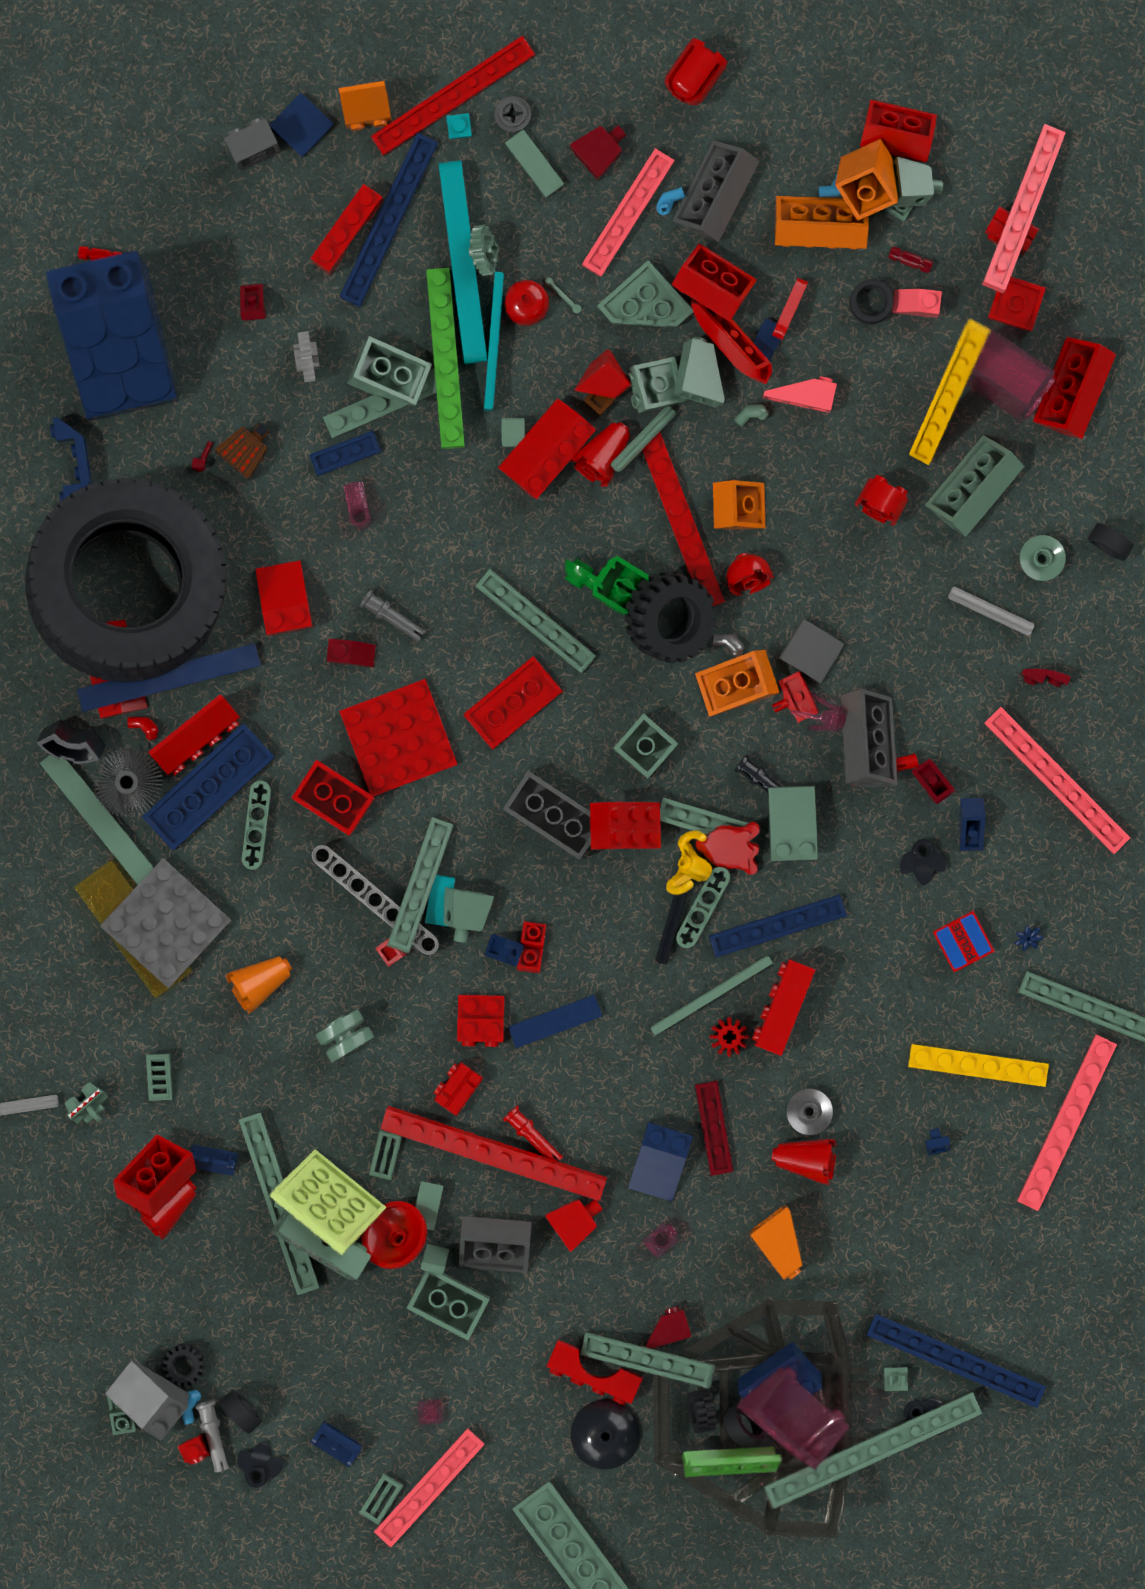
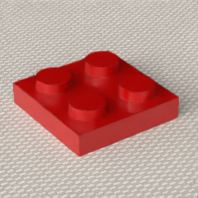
M1010 277L1005 292L996 291L988 319L1032 332L1046 288Z

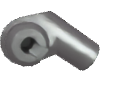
M713 634V645H726L731 650L733 657L743 655L744 645L735 635Z

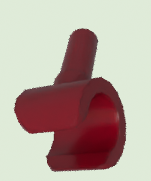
M208 441L201 458L193 457L192 470L200 472L205 470L206 459L213 445L211 441Z

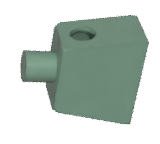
M900 157L893 161L898 203L893 204L892 207L923 206L934 194H941L943 182L932 179L930 166Z
M445 887L444 924L456 928L454 941L467 943L469 930L480 932L483 930L494 896Z

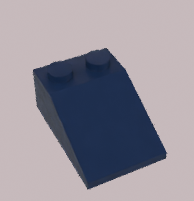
M648 1122L628 1188L672 1201L693 1136Z

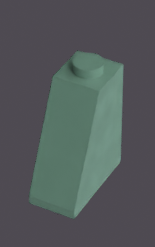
M693 337L684 343L673 395L711 407H717L724 403V394L714 345L707 343L704 338Z

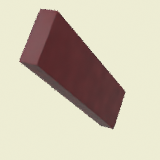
M718 1081L695 1084L710 1176L733 1172Z

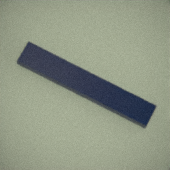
M841 894L709 935V939L716 958L846 917L847 913Z

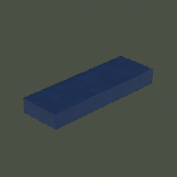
M370 431L312 453L309 456L316 475L319 477L382 452L374 431Z

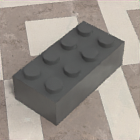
M527 771L503 810L578 860H581L591 844L590 811Z

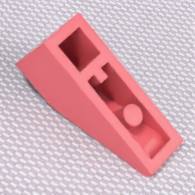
M819 377V380L811 379L764 391L763 399L830 413L837 384L832 383L833 379Z

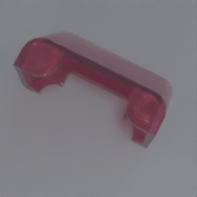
M780 1367L739 1402L737 1408L795 1458L816 1470L850 1426L843 1421L846 1417L837 1409L833 1411L827 1409L798 1384V1381L795 1379L798 1375L788 1367L785 1369Z

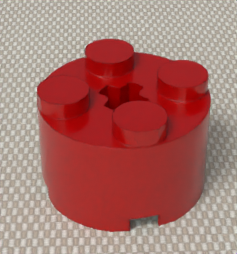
M875 475L874 478L867 480L855 505L857 508L859 504L863 506L862 512L881 523H885L886 520L892 521L890 525L894 526L909 501L906 497L908 492L900 486L893 487L887 484L888 481L885 478Z

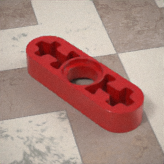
M797 278L772 336L783 340L807 287V281Z

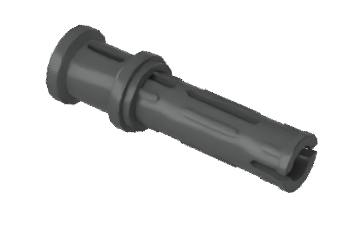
M370 590L359 607L367 608L376 615L375 618L385 619L418 643L421 637L414 633V631L423 636L426 630L391 608L389 601L381 600L373 594L374 591Z

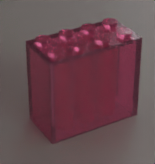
M985 325L984 327L989 329L990 332L966 386L1019 422L1023 417L1028 419L1040 404L1044 394L1054 383L1055 379L1052 376L1055 371Z

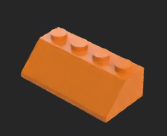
M776 196L775 245H782L784 247L805 246L808 248L867 249L868 216L857 220L844 198Z

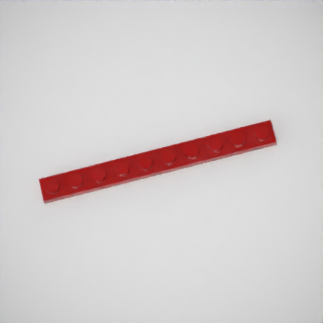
M391 1106L387 1107L381 1125V1130L597 1201L601 1199L607 1177Z

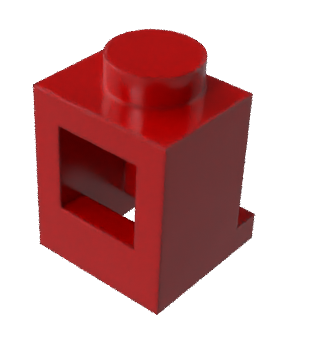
M201 1434L180 1443L178 1446L185 1464H196L211 1455Z

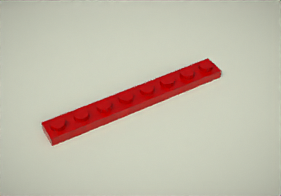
M659 432L642 449L690 577L707 588V593L711 594L714 600L711 605H719L725 602L663 438Z

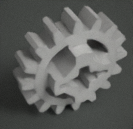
M308 331L299 332V344L293 345L297 372L303 371L305 382L315 381L314 370L320 369L316 342H310Z

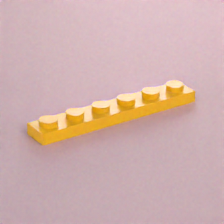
M911 1044L908 1067L1043 1087H1046L1049 1066L1046 1063Z

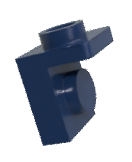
M491 934L484 955L517 966L524 945Z

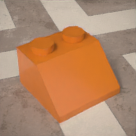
M737 480L713 483L714 529L766 528L764 483Z

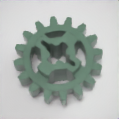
M474 226L472 228L473 233H471L469 254L473 259L476 269H479V274H482V276L491 275L496 272L495 268H497L498 244H496L494 235H491L488 226Z

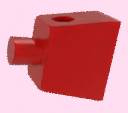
M578 1198L548 1212L545 1216L571 1252L597 1227L592 1217L603 1211V1208L597 1200H593L584 1206Z

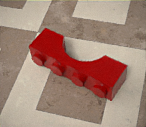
M363 184L310 258L312 263L331 276L345 256L353 239L362 227L371 220L383 203L382 196Z
M557 1339L546 1366L550 1368V1373L559 1377L565 1374L571 1377V1382L582 1387L584 1383L592 1386L591 1391L604 1396L605 1393L614 1396L612 1400L622 1405H625L626 1402L632 1404L643 1379L641 1375L622 1367L611 1375L595 1376L586 1371L579 1359V1348Z

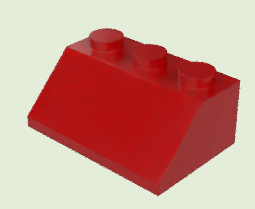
M870 99L860 147L881 139L891 156L910 158L913 161L927 162L937 115Z

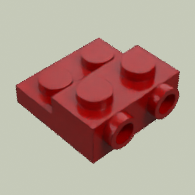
M458 995L457 1041H462V1046H476V1042H485L487 1047H499V1042H504V996Z

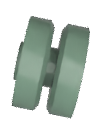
M358 1009L347 1016L343 1015L326 1025L327 1028L315 1035L320 1045H326L333 1040L337 1043L326 1051V1055L331 1063L375 1037L369 1027H363L356 1032L353 1028L360 1025L364 1020Z

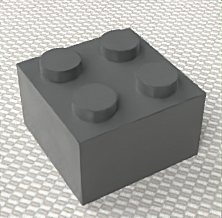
M257 118L249 122L248 127L242 130L236 128L228 132V136L224 138L239 171L281 152L266 118L263 120Z

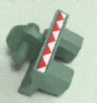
M89 1082L81 1090L86 1096L81 1103L76 1097H72L65 1102L69 1112L67 1116L78 1125L83 1120L87 1124L93 1119L98 1123L102 1121L99 1115L105 1109L102 1104L110 1098L103 1090Z

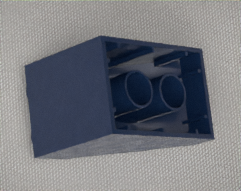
M137 250L45 271L54 312L86 419L89 422L179 401L149 270Z

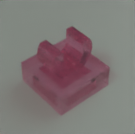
M441 1399L418 1401L419 1425L443 1423Z

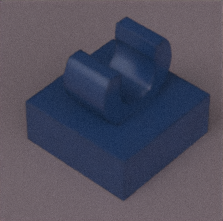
M939 1128L931 1129V1140L926 1141L927 1155L931 1156L950 1151L949 1137H941Z

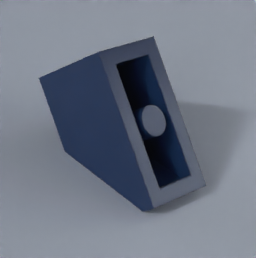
M960 798V851L983 850L986 818L983 798Z

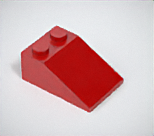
M301 560L255 569L267 636L313 628Z

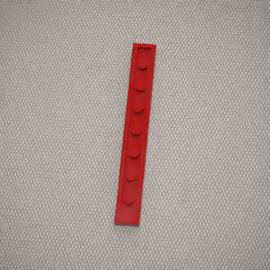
M522 35L370 136L381 154L385 156L415 136L417 132L420 133L535 56L534 51Z

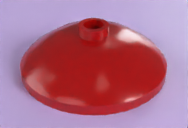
M402 1201L384 1204L386 1208L383 1213L362 1234V1245L368 1249L366 1253L371 1255L369 1260L381 1268L397 1269L406 1266L420 1254L426 1242L427 1225L424 1216L416 1207Z

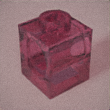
M662 1222L643 1238L642 1242L658 1259L678 1241L675 1237L678 1232L670 1223L665 1225ZM658 1233L668 1235V1242L666 1244L659 1245L655 1242V1237Z

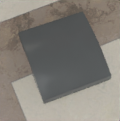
M802 619L779 658L816 682L821 683L844 644L810 622Z

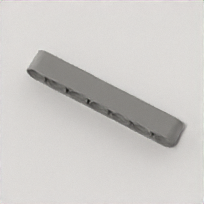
M325 845L314 848L312 859L315 864L393 928L395 921L392 922L387 918V912L391 908H396L399 911L400 906L331 848ZM321 849H325L329 853V858L325 862H319L316 857L317 852ZM338 864L345 865L347 869L343 877H337L334 873V868ZM355 879H361L364 882V888L360 892L352 889V882ZM375 893L382 897V902L377 907L372 906L369 902L370 896ZM419 923L412 945L420 952L430 955L438 950L439 941L436 936ZM425 938H432L434 940L435 947L433 950L426 951L423 949L422 942Z

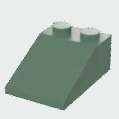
M369 336L362 344L347 384L370 394L415 406L432 364Z
M815 786L768 787L771 861L818 859Z

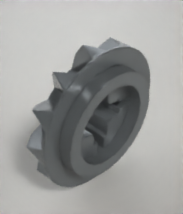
M515 96L507 97L496 106L495 120L497 125L505 132L515 133L519 130H524L527 124L530 123L531 109L522 98ZM511 107L514 108L516 114H519V116H516V120H514L515 123L512 122L510 117H507L511 113Z

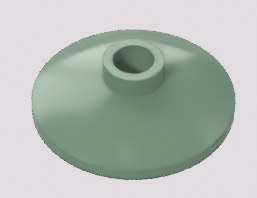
M1038 535L1032 537L1021 549V567L1025 574L1034 580H1051L1058 576L1065 566V550L1061 543L1051 536ZM1039 555H1044L1046 557V561L1044 563H1040L1038 561Z

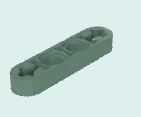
M264 781L254 782L249 794L242 863L250 870L258 869L262 865L271 800V787ZM261 784L267 790V794H263L261 800L266 801V806L259 803L252 804L253 799L258 801V794L254 790L259 788ZM256 807L262 808L265 813L263 819L259 821L254 820L251 814L252 810ZM253 830H258L262 835L261 841L258 843H252L249 840V833ZM247 845L252 847L261 846L260 852L255 850V857L259 858V861L255 862L254 866H250V862L246 861V857H250L252 849L247 850Z
M714 868L710 877L705 881L677 933L676 940L681 947L690 948L697 942L729 883L730 874L725 868ZM723 871V876L726 880L725 882L720 881L717 886L721 888V891L718 893L714 888L707 887L709 882L713 885L716 880L713 874ZM705 891H712L714 893L715 901L712 904H705L703 902L702 894ZM700 911L703 913L704 921L701 924L697 925L692 922L691 915L693 912ZM688 922L692 927L699 928V931L696 933L693 930L690 936L693 939L692 943L687 942L685 945L682 943L683 939L680 935L688 932L689 928L685 927Z

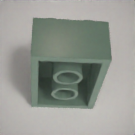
M426 1271L406 1309L469 1340L490 1297L445 1273L441 1275Z

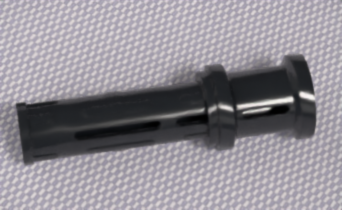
M745 755L734 769L736 773L740 772L748 778L750 784H757L767 793L768 787H782L765 773L763 767L759 768L750 761L748 755Z

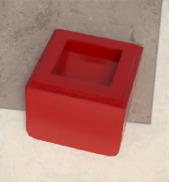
M387 939L375 949L389 967L408 953L388 947L389 939Z

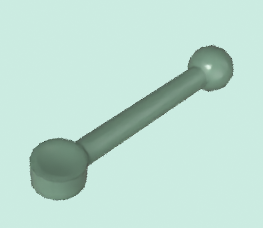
M552 278L545 279V285L550 286L572 307L575 314L581 312V306L575 305L553 283Z

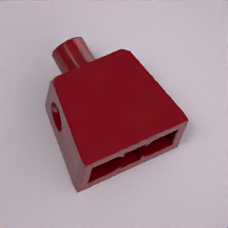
M618 125L609 133L602 126H599L572 142L570 150L599 181L622 154V149L617 143L626 134Z

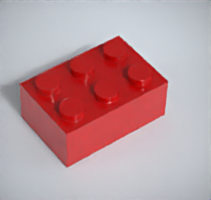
M699 243L682 265L672 286L730 322L746 300L757 279Z
M316 760L295 791L292 799L351 836L374 802L375 797Z
M660 802L590 803L591 850L661 848Z
M156 1134L113 1180L117 1198L154 1217L196 1172L193 1153Z

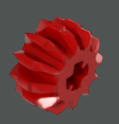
M731 1017L727 1018L726 1026L722 1019L718 1020L722 1028L719 1029L716 1026H712V1029L718 1032L717 1035H709L710 1039H718L717 1042L712 1044V1047L715 1048L721 1045L718 1050L719 1054H722L724 1049L727 1048L728 1057L731 1056V1048H734L737 1055L740 1054L737 1045L739 1044L741 1047L746 1048L747 1045L740 1041L741 1039H749V1035H741V1032L747 1029L746 1026L737 1029L740 1020L737 1019L732 1026ZM728 1030L733 1031L732 1034L735 1033L736 1036L735 1039L731 1040V1043H725L727 1040H723V1035H726Z

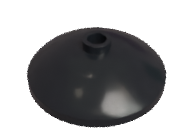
M597 1400L587 1404L578 1412L571 1427V1442L574 1451L583 1462L598 1469H613L625 1464L634 1455L640 1440L639 1425L634 1414L625 1405L613 1400ZM607 1432L610 1438L603 1440L601 1434Z

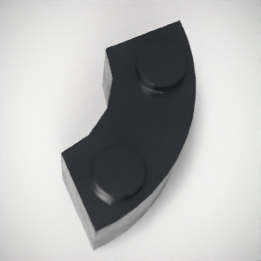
M62 720L43 728L36 742L40 748L58 760L60 758L71 760L74 764H85L99 760L106 746L93 728L86 730L75 729L68 726Z

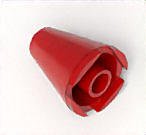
M621 422L611 423L572 457L571 462H576L574 468L589 481L594 483L595 480L601 482L599 486L607 487L615 474L611 463L626 448L630 438L628 427Z
M821 1139L779 1143L777 1148H773L772 1161L775 1162L776 1167L821 1184L830 1185L829 1180L833 1178L836 1155L832 1153V1148H836L837 1145L836 1140Z
M188 1179L154 1217L145 1214L133 1206L132 1208L135 1213L138 1211L142 1215L140 1217L142 1222L154 1235H159L162 1241L167 1237L195 1198L196 1193L194 1190L197 1188Z

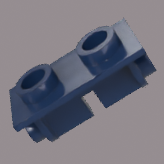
M192 1145L191 1153H193L196 1169L234 1175L238 1153Z

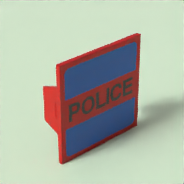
M974 911L933 931L953 972L995 952Z

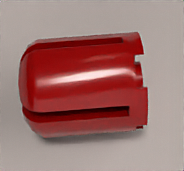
M695 38L688 42L665 75L664 84L675 98L688 105L697 106L707 97L725 71L728 62L719 52H712L704 47L705 43Z

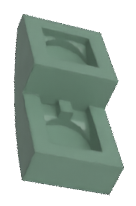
M421 1181L416 1208L424 1216L427 1230L434 1231L444 1186Z

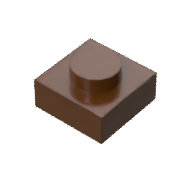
M588 394L583 401L601 416L616 399Z

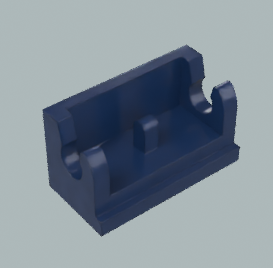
M323 1421L310 1442L348 1467L351 1466L363 1446Z

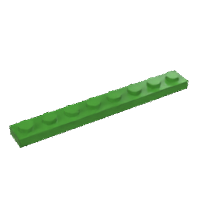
M449 268L426 269L441 449L464 448Z

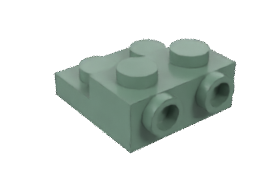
M675 357L638 364L627 369L628 373H626V376L632 384L634 393L631 398L632 405L635 409L638 408L639 414L687 401L685 398L673 395L678 375Z

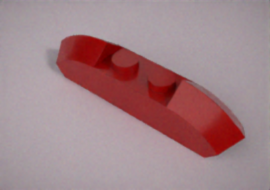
M692 299V309L699 325L732 364L752 380L767 384L772 374L771 362L735 321L731 319L729 322Z

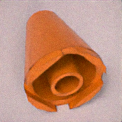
M278 956L231 971L225 976L228 984L231 982L234 984L232 992L242 1008L250 1014L291 976L289 971L292 970V967L286 958L281 959Z

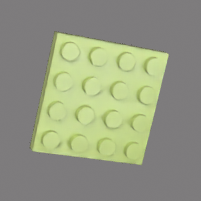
M316 1149L270 1195L277 1204L285 1208L341 1255L346 1252L386 1208V1206Z

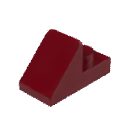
M263 284L240 286L241 320L266 319Z
M930 758L911 771L926 791L929 799L935 804H939L956 792Z

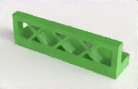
M774 1447L685 1451L682 1455L685 1477L776 1472L781 1463V1456L775 1454Z

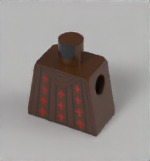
M260 423L251 433L244 427H241L214 451L249 481L268 451V448L262 441L269 434V431Z

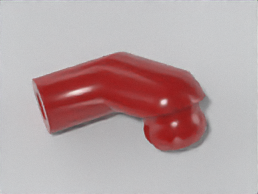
M128 717V728H141L148 740H155L158 737V726L149 717Z

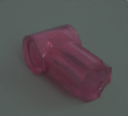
M348 483L344 485L350 522L357 529H365L371 523V516L364 483ZM359 512L366 514V519L361 523L354 521L355 515Z

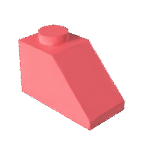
M895 289L892 313L937 318L940 311L942 291Z

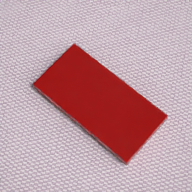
M533 656L463 715L493 750L563 691Z

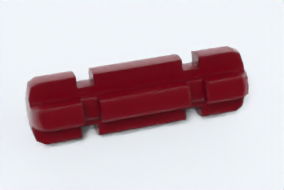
M895 246L891 248L888 255L889 259L894 261L900 260V263L915 269L918 267L920 271L929 273L933 265L931 260L926 258L923 260L921 256L905 250L903 252Z

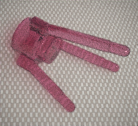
M811 691L813 699L830 709L824 711L822 716L801 711H791L792 715L819 720L825 724L809 726V730H831L838 732V730L843 728L846 719L845 713L841 712L842 707L831 704Z

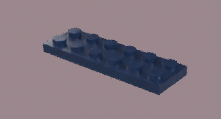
M243 723L160 799L155 806L146 812L142 818L174 851L275 757Z

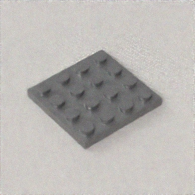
M163 858L100 927L169 989L229 924L231 919Z

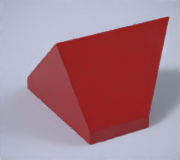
M607 349L589 365L574 391L616 399L632 384L611 351Z

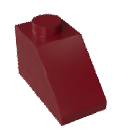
M329 638L326 661L333 664L374 668L376 645Z
M673 1306L665 1309V1314L660 1316L646 1342L647 1348L652 1349L692 1337L683 1308L678 1309V1306Z

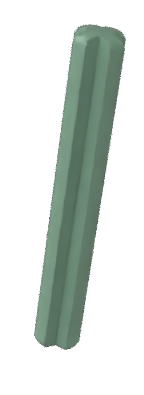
M665 407L612 461L611 467L616 472L622 471L676 415L672 407Z

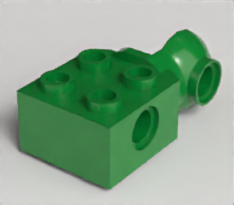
M618 556L607 562L598 577L592 574L594 569L578 559H575L574 562L565 559L564 563L566 573L564 579L579 589H582L583 586L591 589L593 598L624 617L625 614H628L626 605L627 601L631 602L632 600L631 593L633 590L640 588L638 584L641 581H649L648 574Z

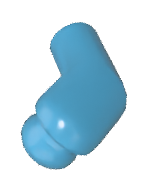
M836 178L831 185L819 186L820 198L841 195L835 186Z
M682 187L661 195L656 207L660 215H667L675 201L685 198Z
M197 1390L187 1392L189 1393L188 1408L182 1414L184 1424L195 1422L192 1409L201 1399V1394Z

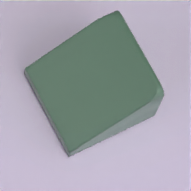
M501 418L502 446L515 447L525 436L524 418Z

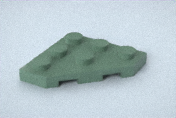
M649 260L597 305V308L612 324L677 328L694 313L693 309Z

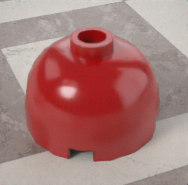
M522 280L514 283L509 287L504 296L506 315L512 322L519 325L532 326L538 324L545 318L549 309V298L546 290L532 280Z
M748 553L738 555L729 565L726 575L730 592L737 596H742L741 592L751 589L749 594L761 591L771 584L770 578H774L772 570L765 559Z

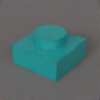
M469 113L446 116L449 140L472 137Z

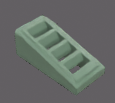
M171 1054L146 1055L149 1101L172 1100ZM165 1061V1066H153V1062ZM165 1070L166 1075H153V1071ZM153 1080H166V1084L153 1085ZM154 1089H167V1093L154 1094Z

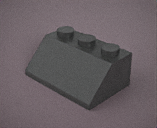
M462 1216L459 1268L528 1273L532 1222Z

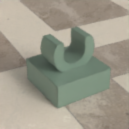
M884 1367V1391H908L907 1367Z

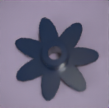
M1026 926L1024 932H1016V936L1020 939L1016 940L1014 944L1016 946L1022 945L1023 951H1026L1029 945L1037 948L1036 941H1041L1044 937L1037 935L1040 931L1039 927L1031 931L1030 927Z

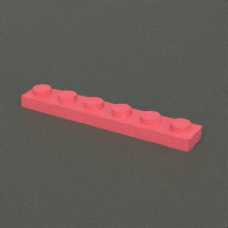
M656 148L654 149L585 258L582 266L600 277L603 276L675 160Z
M467 1428L374 1530V1533L392 1547L485 1443Z

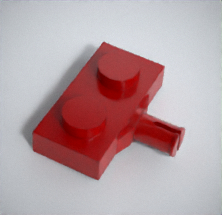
M800 671L778 681L782 688L784 699L772 704L773 708L782 705L774 709L776 713L788 707L793 712L797 723L820 713Z

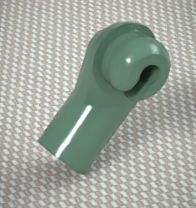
M762 404L747 405L736 416L734 421L743 427L750 418L757 417L760 420H765L769 412Z

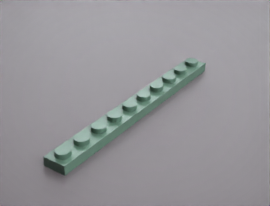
M967 1393L763 1486L772 1508H776L982 1414L974 1393Z

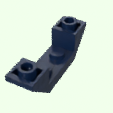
M54 417L53 424H50L52 438H56L58 443L75 441V444H71L73 458H77L78 467H74L75 477L77 481L80 480L78 484L62 486L63 492H59L61 502L68 495L70 496L71 493L92 484L86 439L58 417Z

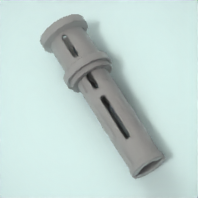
M215 1400L196 1404L195 1408L199 1410L202 1422L200 1428L205 1430L214 1472H221L222 1469L225 1471L229 1467L218 1429L220 1419H217L214 1408L216 1403Z

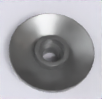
M804 1089L797 1092L791 1097L787 1105L788 1121L799 1133L805 1135L818 1134L825 1130L832 1120L833 1108L829 1098L816 1089ZM807 1107H811L814 1110L811 1116L805 1114Z

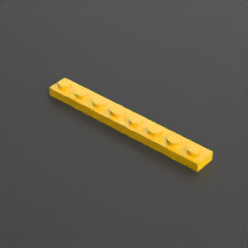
M970 319L967 322L910 450V456L927 465L933 460L989 335V329Z

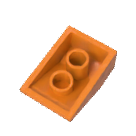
M384 81L339 88L347 129L351 128L352 131H359L365 129L366 125L374 124V127H383L388 125L387 122L392 121Z
M766 650L752 651L695 673L709 717L780 693Z

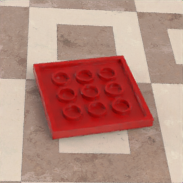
M426 679L339 711L372 796H377L458 765Z

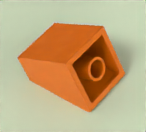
M881 139L846 154L840 159L835 186L857 220L898 203L892 156Z
M784 1204L751 1229L749 1234L783 1279L788 1277L791 1280L801 1272L799 1268L802 1266L791 1213Z

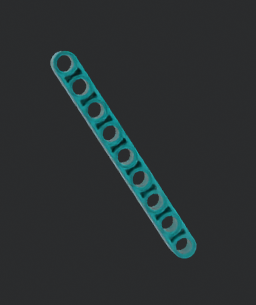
M461 160L439 163L464 364L487 361L476 270L473 259L469 254L471 231Z

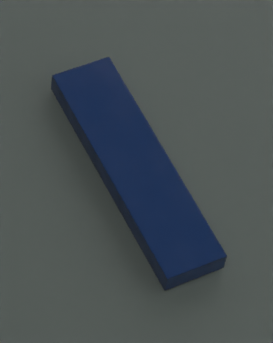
M595 995L508 1026L515 1047L518 1048L602 1017Z

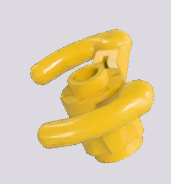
M688 831L681 835L678 840V846L682 852V856L678 861L679 869L676 875L668 880L666 884L667 892L673 895L683 894L693 888L694 883L690 879L698 882L706 881L711 875L712 866L710 863L699 857L689 843L692 839L704 842L707 837L701 831Z

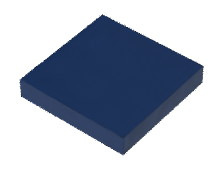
M300 93L269 126L303 158L327 134L334 124Z

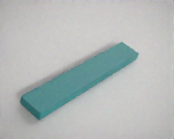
M495 272L484 403V411L492 412L494 406L504 280L503 272Z

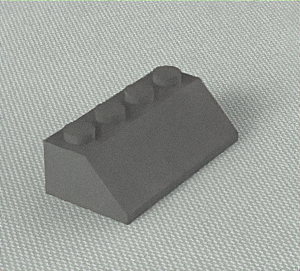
M713 140L672 222L703 238L719 242L760 161L743 148Z
M858 689L841 695L846 783L858 787L898 785L892 697L865 689Z

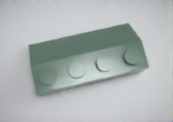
M983 435L925 506L951 528L966 537L1025 466L1011 451Z

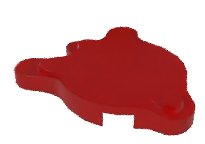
M750 822L743 827L721 825L716 827L710 834H706L707 838L704 842L697 840L696 848L715 866L726 869L738 868L753 875L758 870V864L754 857L759 852V845L750 842V840L758 835L760 827L756 822Z

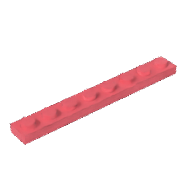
M1046 124L1042 127L982 285L1001 293L1005 292L1066 132Z
M1002 707L984 723L1112 854H1115L1130 839L1105 811Z
M1095 1034L1017 1199L1018 1202L1039 1211L1117 1044Z

